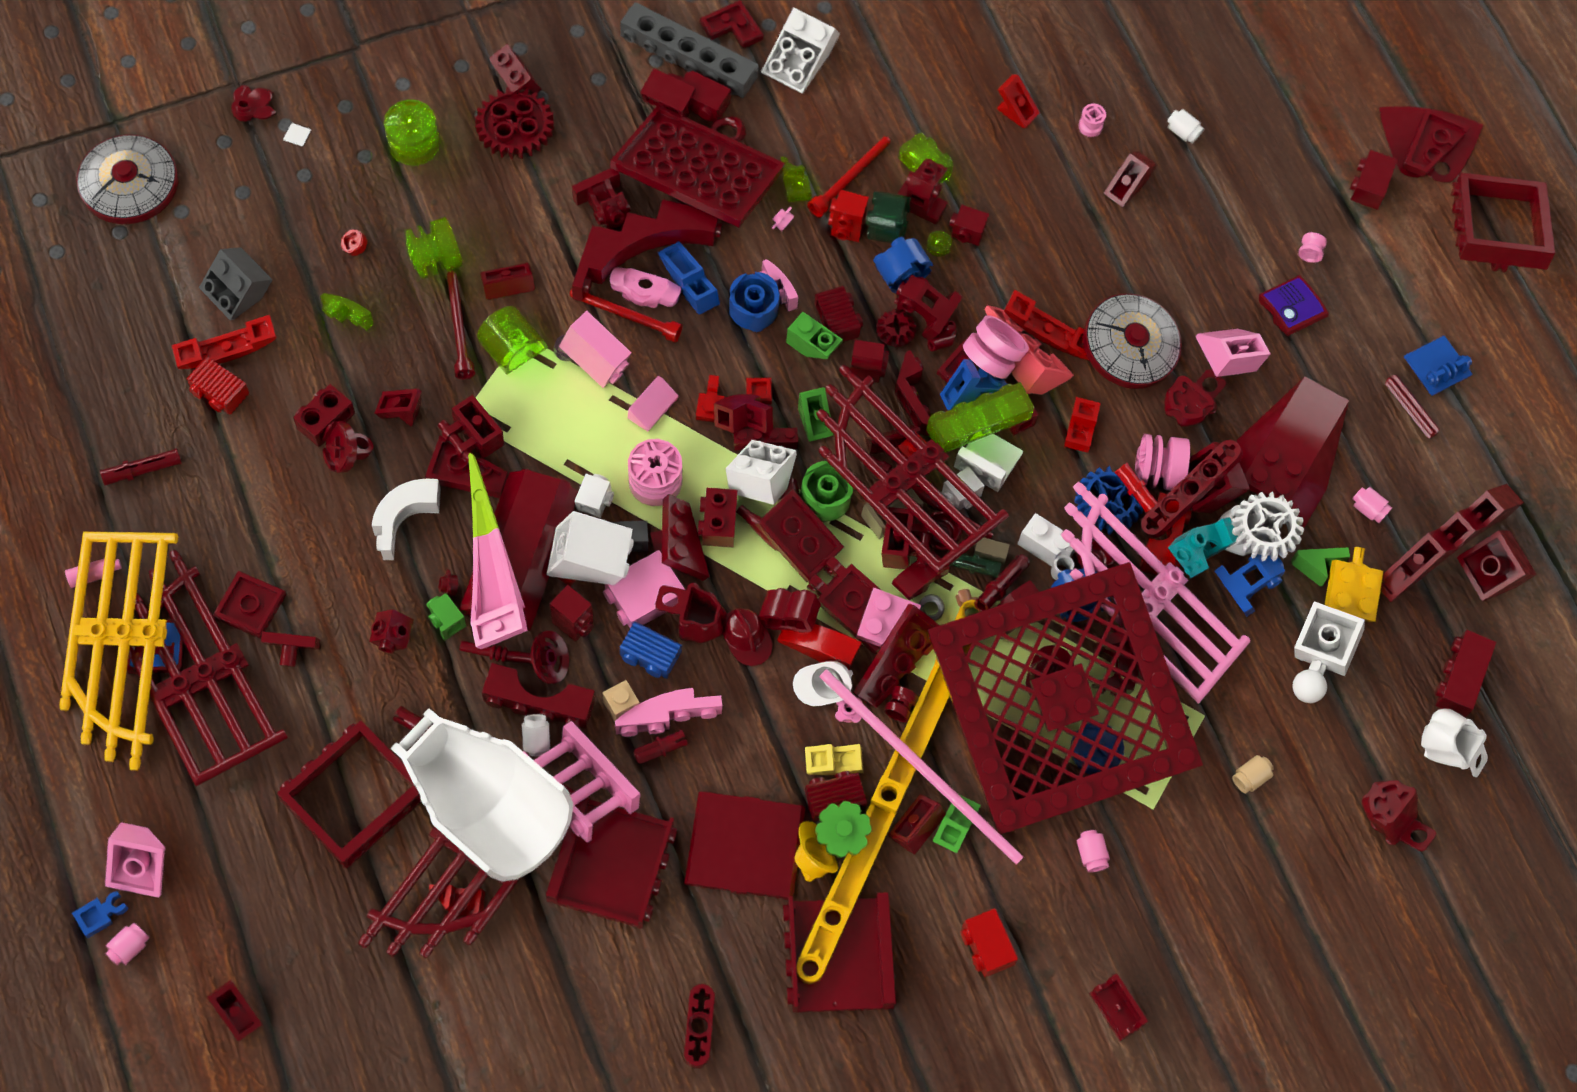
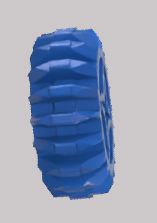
M1110 466L1106 468L1105 472L1100 467L1095 473L1090 471L1086 478L1083 477L1080 483L1088 491L1091 492L1093 490L1096 493V498L1100 494H1105L1108 500L1110 499V502L1108 501L1105 507L1127 529H1130L1132 524L1138 521L1139 515L1143 512L1142 506L1133 495L1130 496L1127 493V487L1117 474L1112 472ZM1075 492L1077 496L1074 502L1078 505V511L1087 517L1092 507L1081 495ZM1123 496H1126L1129 509L1127 511L1123 508L1124 504L1121 501ZM1099 515L1095 525L1098 526L1101 532L1105 528L1109 535L1112 534L1114 529Z

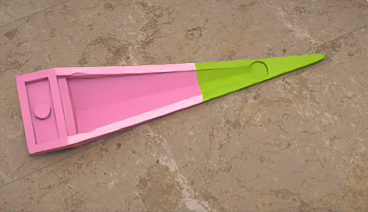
M469 453L473 519L471 626L476 647L484 649L528 630L523 611L525 606L475 455Z

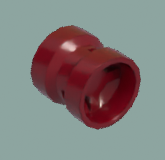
M895 686L891 694L892 700L886 704L884 713L896 721L906 723L911 716L910 709L916 705L919 697L908 688Z

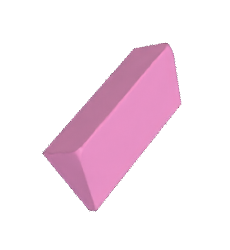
M657 376L628 409V419L649 432L679 396L663 378Z

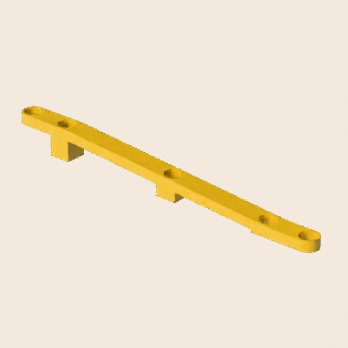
M972 599L964 602L955 620L966 617L965 611L968 608H975V600ZM971 644L963 647L965 656ZM937 658L900 738L919 758H922L950 697ZM896 750L884 775L880 779L866 812V815L870 818L869 824L872 828L871 833L866 836L868 844L857 855L847 853L796 966L797 976L804 983H816L823 976L915 774L916 769ZM885 791H891L895 794L896 799L890 802L885 801L881 794ZM829 911H837L841 916V921L837 925H829L825 920V915ZM813 961L817 964L818 972L814 976H807L803 973L802 966L805 962Z

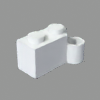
M1035 513L1021 532L1017 545L1052 566L1051 575L1055 580H1058L1057 575L1061 572L1057 568L1058 565H1063L1067 569L1073 570L1074 562L1071 557L1075 550L1070 546V543H1067L1062 538L1061 533L1063 530Z

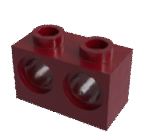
M329 384L325 389H320L315 394L313 400L306 406L300 407L293 419L296 428L317 447H320L325 442L323 441V434L327 426L331 422H347L355 414L353 403L333 385ZM331 403L337 404L335 407L332 408L327 407ZM318 420V423L314 425L308 424L310 421Z

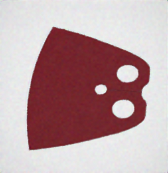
M1408 106L1379 107L1384 133L1392 157L1398 159L1396 163L1398 169L1405 176L1421 177L1403 169L1402 166L1427 108ZM1431 109L1471 126L1468 133L1439 161L1448 164L1450 167L1449 173L1441 175L1436 172L1434 166L1426 175L1432 177L1435 181L1452 182L1460 174L1469 159L1483 124L1456 114Z

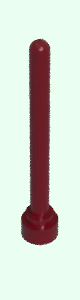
M449 271L447 273V281L458 355L454 365V372L456 378L464 380L475 376V367L471 359L468 358L457 274L455 271Z

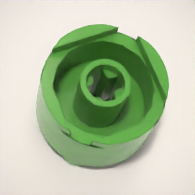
M821 461L807 469L802 480L800 497L822 522L832 521L842 517L848 511L854 488L827 461Z

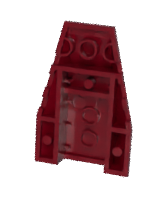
M1305 376L1236 441L1243 451V457L1239 463L1250 490L1258 495L1263 492L1265 497H1268L1270 492H1273L1274 498L1284 495L1287 502L1292 500L1293 505L1291 509L1299 508L1300 512L1297 517L1303 518V523L1300 525L1305 528L1327 490L1349 400Z

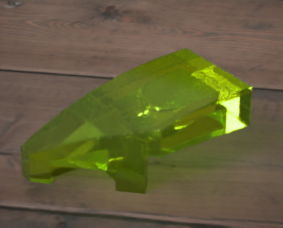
M781 157V162L785 163L782 175L787 201L811 200L812 191L808 175L805 174V167L802 165L795 166L788 162V158Z

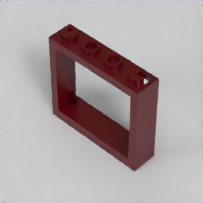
M1460 172L1457 181L1452 183L1453 190L1451 192V196H1454L1452 213L1456 214L1454 231H1457L1455 247H1459L1460 260L1547 270L1555 255L1547 183ZM1470 195L1530 202L1535 246L1475 239L1473 235Z
M361 720L356 725H349L343 731V736L335 743L330 742L327 744L317 759L308 761L301 768V773L294 779L286 780L280 786V791L277 793L281 802L345 869L349 868L422 802L420 793L414 785L405 765ZM364 737L412 787L341 849L293 797L359 739Z

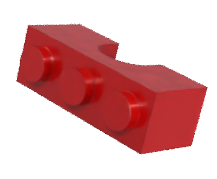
M1159 492L1156 501H1161L1167 494ZM1169 502L1166 506V511L1171 514L1177 512L1180 507L1179 502ZM1192 510L1187 511L1165 532L1167 539L1156 540L1149 538L1145 545L1165 566L1169 562L1175 567L1179 568L1180 563L1168 547L1177 537L1184 534V524H1189ZM1162 511L1158 513L1165 521L1168 520ZM1150 521V525L1159 527L1157 522ZM1142 558L1139 570L1158 575Z

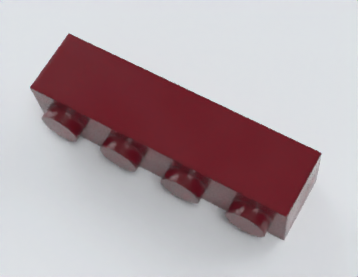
M773 428L772 431L764 433L756 429H741L733 433L734 450H743L751 440L788 449H797L798 430L797 428Z

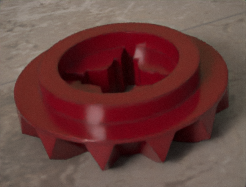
M893 309L891 312H884L878 318L876 331L884 343L899 347L912 341L916 333V325L913 316L910 317L905 311L900 312ZM894 321H896L899 326H903L900 327L898 335L895 331V328L892 327Z

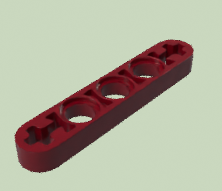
M1226 440L1218 445L1143 517L1141 521L1143 531L1149 537L1157 538L1170 529L1241 461L1243 451L1239 444L1234 440ZM1228 448L1230 450L1234 449L1235 456L1231 457L1228 455L1226 457L1225 450ZM1217 457H1219L1220 460L1224 462V467H1222L1219 461L1216 460ZM1209 465H1216L1218 467V472L1213 477H1206L1204 475V470ZM1190 483H1197L1199 486L1198 492L1194 495H1187L1185 493V488ZM1171 501H1178L1180 504L1179 510L1172 514L1166 511L1167 504ZM1160 511L1168 518L1167 521L1158 514ZM1152 520L1157 522L1159 528L1156 530L1150 529L1149 522Z

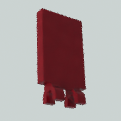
M833 556L826 563L824 571L834 578L828 584H825L815 574L809 580L807 589L820 596L818 598L821 604L820 607L856 638L873 588L881 589L853 564H850L846 569ZM858 639L873 654H876L881 648Z

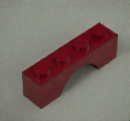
M491 663L482 690L483 701L491 707L502 708L504 706L511 708L513 712L520 715H527L528 713L541 714L546 716L547 722L556 720L563 722L564 725L572 721L578 728H587L596 700L595 690L568 684L564 690L551 697L534 696L522 687L516 669Z

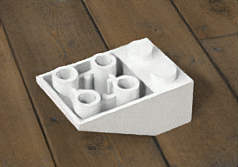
M793 8L761 73L803 94L829 56L840 33L835 28Z

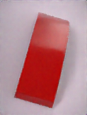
M1017 290L1013 291L1004 309V312L1012 321L1045 344L1069 355L1089 360L1083 345V328L1078 327L1074 330L1034 307L1036 301Z
M267 315L245 322V328L201 342L197 338L171 345L177 368H196L206 357L220 364L243 357L265 347L277 339L271 316Z

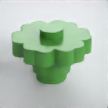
M844 801L839 807L835 804H830L820 813L819 819L821 823L816 826L815 833L817 835V842L820 845H826V851L829 855H835L838 858L845 857L847 853L857 855L867 846L866 836L871 833L872 828L869 824V816L860 814L859 805Z

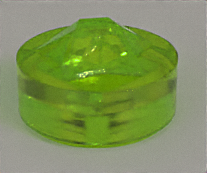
M934 231L928 236L927 249L931 254L944 256L951 249L952 240L946 232Z

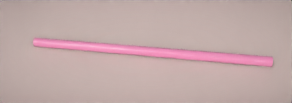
M827 669L819 676L1016 865L1024 856Z

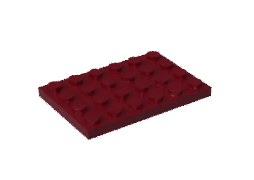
M657 105L610 160V168L740 228L782 174L785 163Z

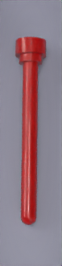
M887 136L883 137L824 195L813 197L807 204L810 212L816 217H822L829 210V202L890 144V138Z
M586 292L584 294L582 302L662 332L666 340L676 343L681 335L683 324L675 321L664 323Z

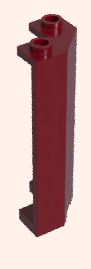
M522 469L509 473L494 515L525 606L523 611L527 630L530 631L549 576L546 574L556 527L573 512L578 491L571 486L570 482L564 479ZM473 573L459 608L460 612L470 618L472 611Z

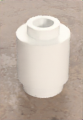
M1184 109L1180 112L1175 110L1167 120L1170 123L1168 129L1185 142L1189 141L1192 144L1204 130L1200 125L1201 122Z
M532 714L524 717V723H522L523 750L528 752L530 756H541L550 749L549 722L546 721L545 715Z

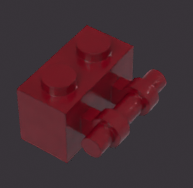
M473 394L451 408L454 422L452 425L446 420H442L438 424L444 439L453 444L457 455L460 458H464L468 464L469 453L473 454V449H476L484 459L504 446L503 431ZM462 432L468 440L463 442L458 434Z
M889 507L888 509L914 535L920 537L922 544L931 552L929 548L930 538H933L934 535L923 524H916L915 515L909 509ZM886 522L881 553L883 567L906 569L910 565L911 556L917 558L916 566L925 568L927 563Z

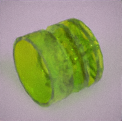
M409 99L397 102L389 108L385 114L384 127L391 155L398 162L413 166L427 163L434 158L438 152L440 141L433 110L419 100Z
M445 216L429 221V234L425 233L421 225L416 226L417 238L411 228L404 230L407 253L412 266L416 269L422 280L428 278L426 266H429L434 276L438 275V262L442 263L446 271L463 266L455 236Z

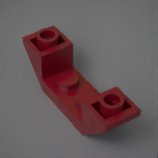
M911 350L907 351L894 394L914 426L920 427V434L951 443L958 442L962 430L959 420L953 417L949 410L931 418L928 407L922 405L919 401L918 392L913 385L921 381L923 364L918 357H914Z

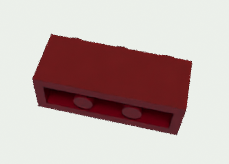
M1466 630L1461 637H1455L1450 649L1454 652L1452 659L1449 658L1443 668V673L1446 674L1444 682L1440 681L1435 691V696H1438L1435 706L1442 709H1451L1465 718L1474 709L1496 641Z

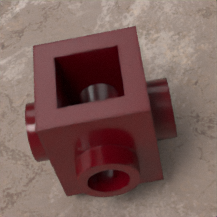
M394 609L377 612L371 627L372 633L369 642L379 646L378 649L385 653H394V651L406 649L410 641V632L414 619Z

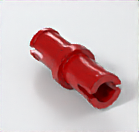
M1128 462L1114 472L1127 487V493L1130 496H1134L1145 510V513L1149 512L1158 503L1145 487L1146 482L1138 478Z

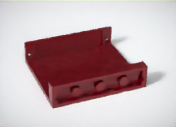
M877 893L876 898L857 899L823 976L819 981L811 984L804 983L799 979L796 966L825 900L793 901V896H789L788 905H783V921H788L789 932H784L785 949H790V959L785 960L786 977H791L792 987L787 988V1004H792L793 1013L893 1009L896 1001L889 893ZM829 911L825 915V920L829 925H837L841 921V916L837 911ZM807 961L803 964L802 971L807 976H814L818 972V966L813 961Z

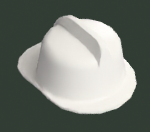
M828 661L806 666L800 669L794 677V692L803 703L810 706H822L840 702L843 699L819 676L827 669L851 692L852 670H848L844 664L838 661Z

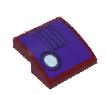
M1300 275L1259 294V302L1273 315V323L1287 336L1329 316L1321 299Z

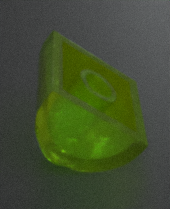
M514 306L503 307L492 313L482 323L477 333V339L506 375L548 348L542 337Z

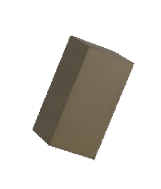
M983 537L976 543L973 557L1004 565L1010 544Z

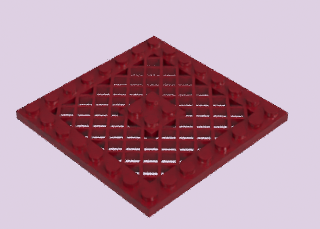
M1130 562L927 630L996 831L1000 835L1203 766ZM1113 597L1114 603L1106 600V598ZM1097 602L1092 613L1080 608ZM1101 604L1114 610L1109 622L1096 616ZM1071 611L1067 622L1055 617L1056 615ZM1076 612L1089 618L1084 630L1071 625ZM1117 614H1119L1124 629L1113 624ZM1046 619L1042 630L1029 625ZM1051 621L1064 627L1058 639L1045 633ZM1093 621L1106 626L1101 639L1088 633ZM1022 627L1016 639L1004 634L1005 632ZM1026 629L1039 635L1033 647L1020 641ZM1068 629L1081 635L1076 647L1063 642ZM1110 629L1123 635L1118 647L1105 641ZM996 636L991 648L979 642ZM1000 637L1013 643L1008 656L995 650ZM1085 637L1098 643L1093 656L1080 650ZM1042 638L1056 644L1050 656L1037 650ZM1127 639L1133 655L1122 650ZM971 644L965 656L963 647ZM975 646L988 652L983 664L970 659ZM1017 646L1031 652L1025 664L1012 659ZM1060 646L1073 652L1068 664L1054 658ZM1102 646L1115 652L1110 664L1097 658ZM992 654L1005 660L1000 673L986 667ZM1077 654L1090 660L1085 671L1082 663L1072 666ZM1034 655L1047 660L1042 673L1029 667ZM1119 655L1132 660L1127 673L1114 667ZM1009 663L1022 669L1017 682L1004 676ZM1052 663L1064 668L1063 670L1046 675ZM1094 663L1107 669L1102 681L1089 675ZM968 664L980 669L975 681ZM1136 664L1142 680L1131 675ZM984 671L997 677L992 690L978 684ZM1111 671L1124 677L1119 690L1106 684ZM1026 672L1039 677L1030 680L1032 689L1021 684ZM1001 680L1014 686L1009 698L996 693ZM1128 680L1141 685L1136 698L1123 692ZM1088 681L1099 686L1094 697ZM1018 688L1031 694L1026 707L1013 701ZM1103 688L1116 694L1111 706L1098 701ZM1145 689L1151 705L1140 701ZM978 690L989 695L984 706L982 705ZM993 697L1006 703L1000 716L987 710ZM1120 697L1133 702L1128 715L1115 709ZM1035 698L1041 715L1030 710ZM1010 705L1023 711L1018 724L1004 718ZM1138 705L1150 711L1145 724L1132 718ZM1097 706L1108 711L1102 724L1090 718L1099 715ZM1027 714L1040 720L1035 732L1022 727ZM1112 714L1125 720L1120 732L1107 727ZM986 715L998 720L993 732ZM1154 715L1160 731L1150 727ZM1083 720L1077 732L1065 727ZM1087 722L1100 728L1094 741L1081 735ZM1130 722L1142 728L1137 741L1124 735ZM1001 723L1015 728L1009 741L996 735ZM1044 724L1047 732L1057 729L1052 741L1039 735ZM1019 731L1032 737L1026 750L1013 744ZM1062 731L1075 737L1069 750L1056 744ZM1104 731L1117 737L1112 749L1099 744ZM1147 731L1159 736L1154 749L1142 744ZM1036 739L1049 745L1044 758L1031 753ZM1079 739L1092 745L1086 758L1073 752ZM995 740L1007 746L1002 757L999 754ZM1121 740L1134 745L1129 758L1116 752ZM1164 741L1167 749L1159 751ZM1011 748L1024 754L1018 767L1005 761ZM1053 748L1066 754L1061 767L1048 761ZM1096 748L1109 754L1104 766L1090 761ZM1139 748L1151 753L1134 760ZM1028 757L1041 763L1036 775L1022 770ZM1071 757L1083 762L1078 775L1065 769ZM1113 757L1126 762L1108 769ZM1045 765L1058 771L1053 784L1040 778ZM1088 765L1100 771L1083 777ZM1004 766L1016 771L1011 783ZM1020 774L1033 780L1027 793L1014 787ZM1062 774L1075 779L1074 781L1057 786ZM1037 782L1050 788L1031 795ZM1013 792L1023 796L1024 798L1016 800Z

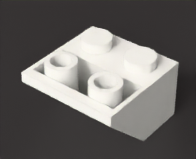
M751 440L726 467L729 489L738 490V496L774 505L788 488L797 455L796 450Z

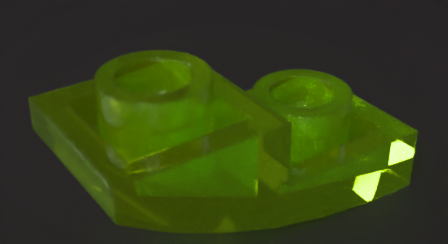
M323 293L320 296L323 306L322 310L329 318L333 319L335 317L341 323L348 318L352 324L357 327L360 325L365 330H368L374 324L371 312L358 303L333 294Z

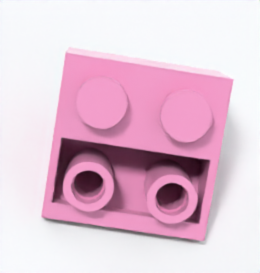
M1231 329L1199 333L1195 336L1216 377L1256 372L1270 355L1267 346L1258 333Z

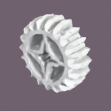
M1261 492L1258 495V499L1251 495L1248 498V502L1244 500L1241 502L1240 508L1236 509L1234 513L1236 518L1232 520V525L1235 526L1232 534L1238 535L1236 545L1245 544L1242 549L1243 553L1251 550V557L1255 558L1257 554H1260L1262 561H1265L1267 556L1270 555L1274 562L1277 560L1278 555L1284 559L1288 551L1291 553L1295 551V544H1300L1302 539L1300 535L1303 534L1304 528L1300 526L1303 523V518L1297 517L1300 512L1299 508L1291 509L1293 505L1292 500L1285 503L1283 502L1284 495H1280L1276 499L1273 492H1270L1268 497H1265L1264 493ZM1254 514L1256 524L1253 529L1249 530L1247 519L1250 515ZM1286 523L1288 536L1282 540L1279 529Z

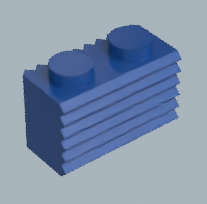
M637 622L633 623L620 645V656L624 662L631 666L638 664L644 667L645 671L655 678L662 676L667 679L682 653L681 644Z

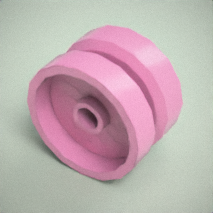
M985 316L976 327L977 333H971L963 344V348L968 357L985 372L994 377L1006 379L1015 368L1014 362L1020 361L1029 350V347L1024 338L1010 325L996 317Z

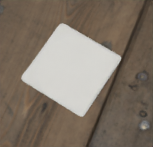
M292 123L283 140L303 146L311 129Z

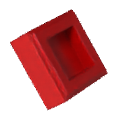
M746 378V394L760 396L761 403L772 404V378Z

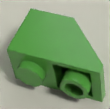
M804 312L787 329L786 343L806 357L828 359L843 342L842 338Z

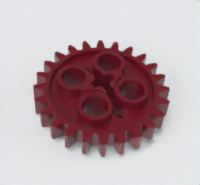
M506 87V93L504 94L498 89L497 97L489 94V102L482 100V108H477L478 116H475V128L479 141H483L485 149L491 147L492 154L499 150L501 158L506 153L510 155L511 160H513L515 154H518L520 159H523V153L525 152L533 156L532 149L540 152L541 144L547 145V138H552L554 118L550 104L545 105L544 97L538 99L537 92L529 95L528 88L523 93L519 91L516 94H513L509 87Z

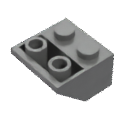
M241 247L220 249L199 289L229 320H234L262 299L272 279Z

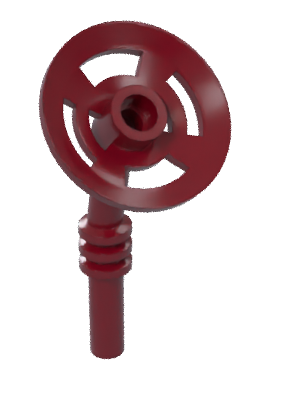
M551 630L540 632L535 637L531 653L508 650V647L502 649V646L496 648V645L479 649L475 643L461 641L459 651L489 657L490 660L495 658L497 662L501 659L502 663L513 661L532 664L537 676L548 684L562 681L569 668V653L566 643L558 633ZM548 638L552 640L556 647H554L553 644H551L550 642H545V639ZM557 656H560V664L556 672L553 668L557 661Z

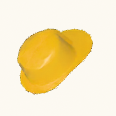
M805 821L799 826L801 844L794 859L797 866L801 869L805 880L810 882L815 878L823 877L827 873H836L838 864L835 855L827 853L826 845H820L817 842V835L815 833L817 825L813 822Z

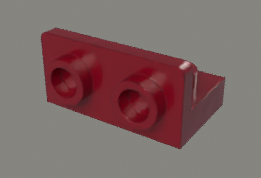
M508 44L489 58L513 94L526 88L532 93H538L542 90L522 60Z

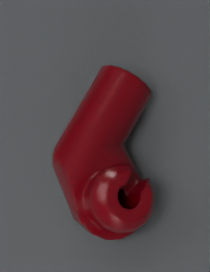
M948 320L939 336L928 340L930 351L933 352L952 346L957 328L954 321Z

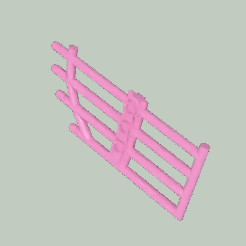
M1078 481L1073 486L1074 490L1092 508L1086 517L1082 512L1078 511L1075 505L1069 502L1064 509L1083 528L1082 542L1075 538V535L1067 529L1061 533L1062 538L1067 543H1070V546L1081 556L1085 576L1108 569L1091 552L1092 538L1119 565L1127 562L1131 563L1137 582L1144 589L1142 596L1154 630L1204 679V682L1197 688L1165 657L1171 677L1199 704L1250 643L1249 637L1242 635L1238 639L1185 586L1188 579L1177 566L1175 567L1171 562L1165 566L1105 507L1108 502V497L1105 494H1100L1096 498ZM1099 515L1158 573L1152 582L1095 526ZM1076 568L1069 573L1073 580L1084 577ZM1177 593L1232 647L1226 655L1171 602V599ZM1101 604V607L1112 616L1114 610ZM1163 609L1218 663L1212 672L1157 618V615ZM1117 614L1115 621L1123 628L1119 614Z

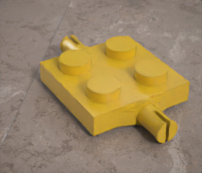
M1354 547L1352 562L1332 560L1325 605L1364 619L1367 622H1375L1383 571L1369 568L1363 564L1365 548Z

